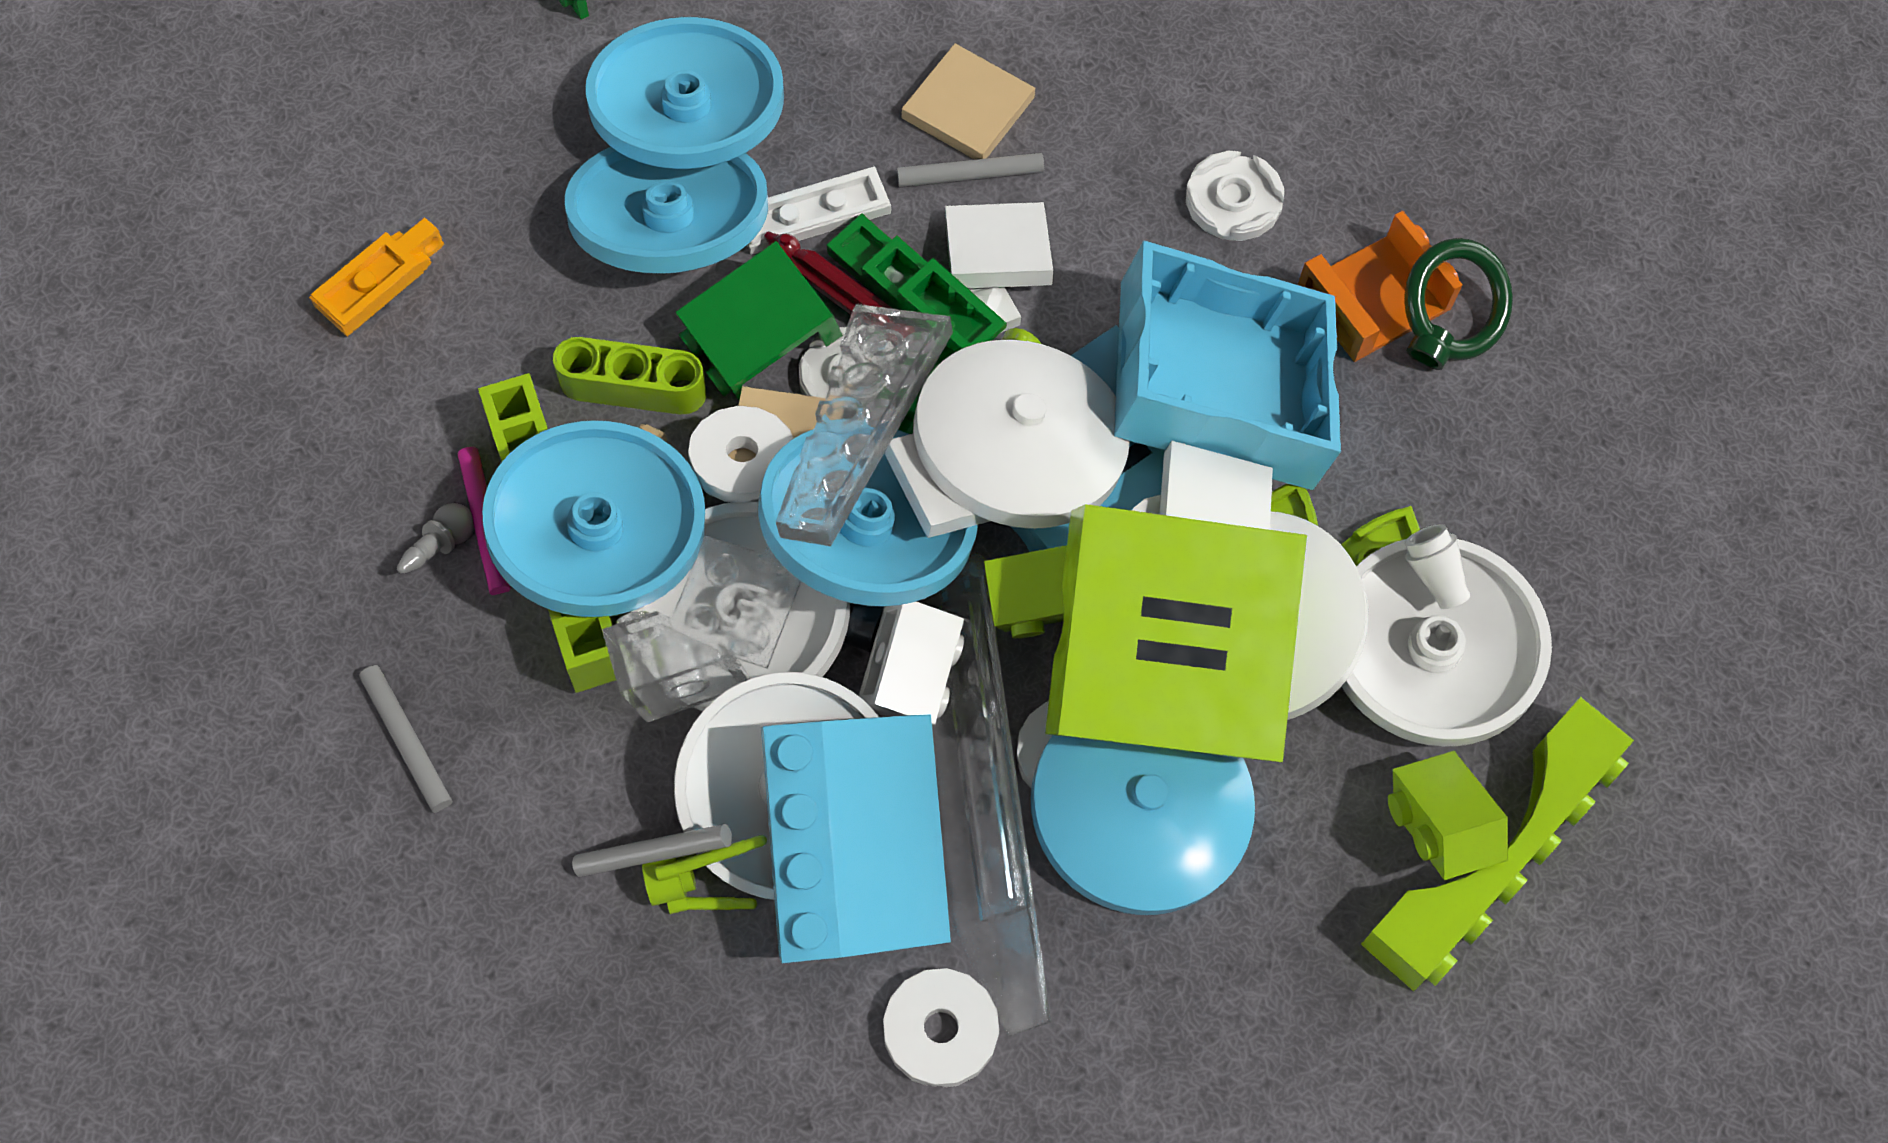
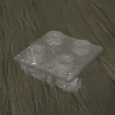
M705 535L665 636L768 669L801 581L778 561L769 546H766L764 553Z

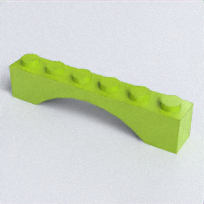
M530 373L478 388L501 462L520 444L538 433L548 430ZM548 609L564 663L576 693L628 677L609 616L581 617Z
M1580 697L1533 750V782L1529 805L1517 834L1508 845V861L1479 869L1465 878L1438 887L1407 891L1361 945L1411 990L1415 991L1426 979L1436 986L1458 961L1450 954V951L1461 939H1464L1471 945L1493 921L1485 913L1490 905L1497 898L1506 905L1527 882L1528 879L1520 873L1524 866L1531 859L1538 865H1541L1561 843L1562 840L1554 834L1558 827L1565 820L1574 827L1596 801L1588 793L1598 781L1608 788L1629 763L1621 755L1634 740Z

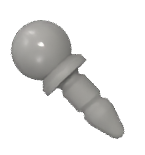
M449 503L440 507L434 514L433 520L423 525V537L414 543L413 547L404 552L397 565V571L399 573H407L418 569L438 551L448 554L454 549L455 544L468 540L475 530L471 511L466 506L458 503Z

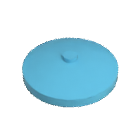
M679 17L641 25L620 35L609 43L598 54L588 72L586 98L590 119L595 130L616 151L633 160L652 166L690 169L729 161L748 152L764 140L773 130L782 113L784 86L782 70L774 53L752 33L719 20Z
M609 147L590 158L575 172L566 189L565 210L569 230L573 238L592 257L603 263L629 271L676 273L712 265L732 256L748 245L762 229L768 214L767 184L759 165L746 153L716 165L675 169L641 163Z
M611 421L567 423L550 428L529 438L516 447L498 466L488 484L483 502V528L487 549L496 569L505 581L518 593L537 605L559 613L581 617H603L627 613L649 605L666 595L684 579L692 568L702 547L705 532V502L702 488L695 472L685 458L670 444L656 435L638 427Z
M868 423L827 425L815 428L792 439L778 451L769 463L764 474L758 503L759 523L765 541L778 561L792 575L827 596L867 606L908 604L925 599L945 588L959 575L967 563L976 538L978 525L927 538L884 454L887 440L910 434Z
M1052 735L1039 757L1031 787L1033 825L1043 852L1053 868L1073 889L1084 897L1111 910L1128 914L1158 915L1170 913L1195 904L1208 896L1225 882L1240 863L1248 847L1254 825V791L1251 777L1243 758Z

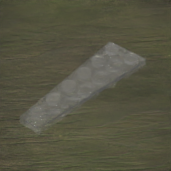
M855 305L840 344L842 354L837 366H832L828 377L829 390L825 401H819L815 412L817 420L812 435L806 437L800 453V463L795 467L776 519L780 538L832 546L953 333L950 316Z

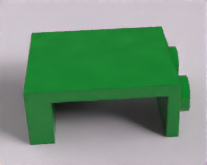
M777 241L676 311V314L686 328L678 334L684 344L697 358L703 354L706 355L713 365L706 373L724 397L732 391L739 401L743 384L815 333L826 347L843 336L833 314Z

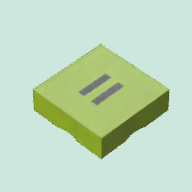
M1088 504L1071 510L1062 583L1064 623L1060 641L1054 654L1045 734L1261 761L1283 762L1307 535Z

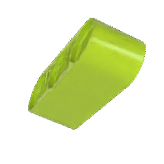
M571 337L562 341L553 353V364L559 385L567 397L576 401L682 415L697 411L706 399L703 366L700 360L690 352L593 338ZM588 367L582 373H571L575 368ZM630 373L640 374V376L633 380L621 379ZM680 380L691 381L689 385L684 387L672 386Z

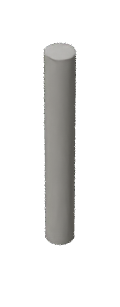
M1042 153L898 167V186L908 187L1043 173L1044 158Z
M373 665L365 668L359 674V678L433 813L439 812L452 804L453 801L380 667Z
M721 824L577 854L573 857L572 866L575 874L578 877L726 848L731 846L732 833L728 825Z

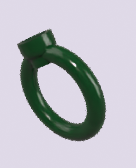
M1453 238L1431 246L1417 259L1407 278L1404 294L1406 317L1415 335L1406 349L1411 358L1434 370H1442L1448 359L1467 360L1477 357L1491 349L1498 342L1510 320L1513 294L1508 273L1501 260L1493 251L1485 245L1470 239ZM1451 259H1466L1476 264L1486 275L1492 291V308L1486 324L1476 335L1464 340H1454L1452 334L1447 330L1432 324L1425 306V291L1432 273L1442 263Z

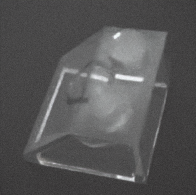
M648 611L631 612L620 617L616 625L602 629L619 692L647 723L715 700L730 688L750 679V676L727 643L659 611L651 613Z

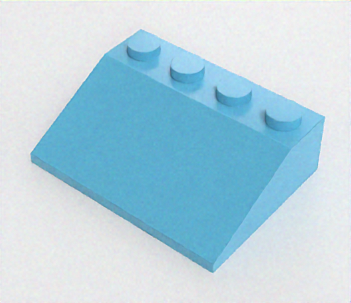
M931 714L763 726L761 728L778 952L781 963L841 958L951 942Z

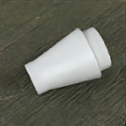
M1439 524L1423 528L1406 539L1405 545L1408 552L1405 555V559L1433 594L1441 609L1457 607L1470 598L1455 534H1449L1446 526Z

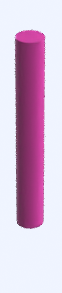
M465 447L459 450L457 455L473 517L489 593L497 595L509 592L511 587L496 569L486 545L482 511L487 485L479 451L476 447Z

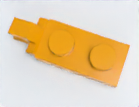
M424 217L404 235L400 231L391 236L385 232L310 294L311 302L315 308L348 337L424 273L432 263L429 257L444 246L439 230Z

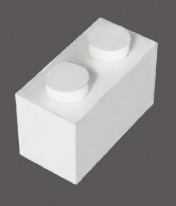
M919 602L884 606L859 697L876 714L885 717L931 714L932 725H934L936 719L942 716L948 704L950 692L949 688L946 687L951 666L956 664L962 653L964 637L960 632L964 618Z

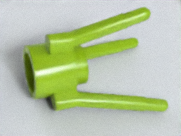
M758 835L732 843L729 847L711 850L699 855L691 854L642 864L644 882L651 905L656 906L667 903L670 914L686 910L755 909L757 901L753 898L687 897L686 892L696 890L693 870L762 847L767 843L766 836Z

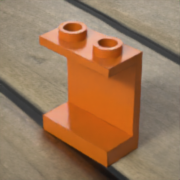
M1401 211L1394 215L1387 236L1332 266H1330L1322 254L1304 263L1297 285L1335 296L1337 341L1354 362L1412 331L1405 312V286L1413 265L1431 245L1425 231L1419 225L1414 224L1404 211ZM1444 262L1436 268L1426 287L1425 306L1430 321L1452 309L1463 286L1459 281L1456 270L1448 262Z

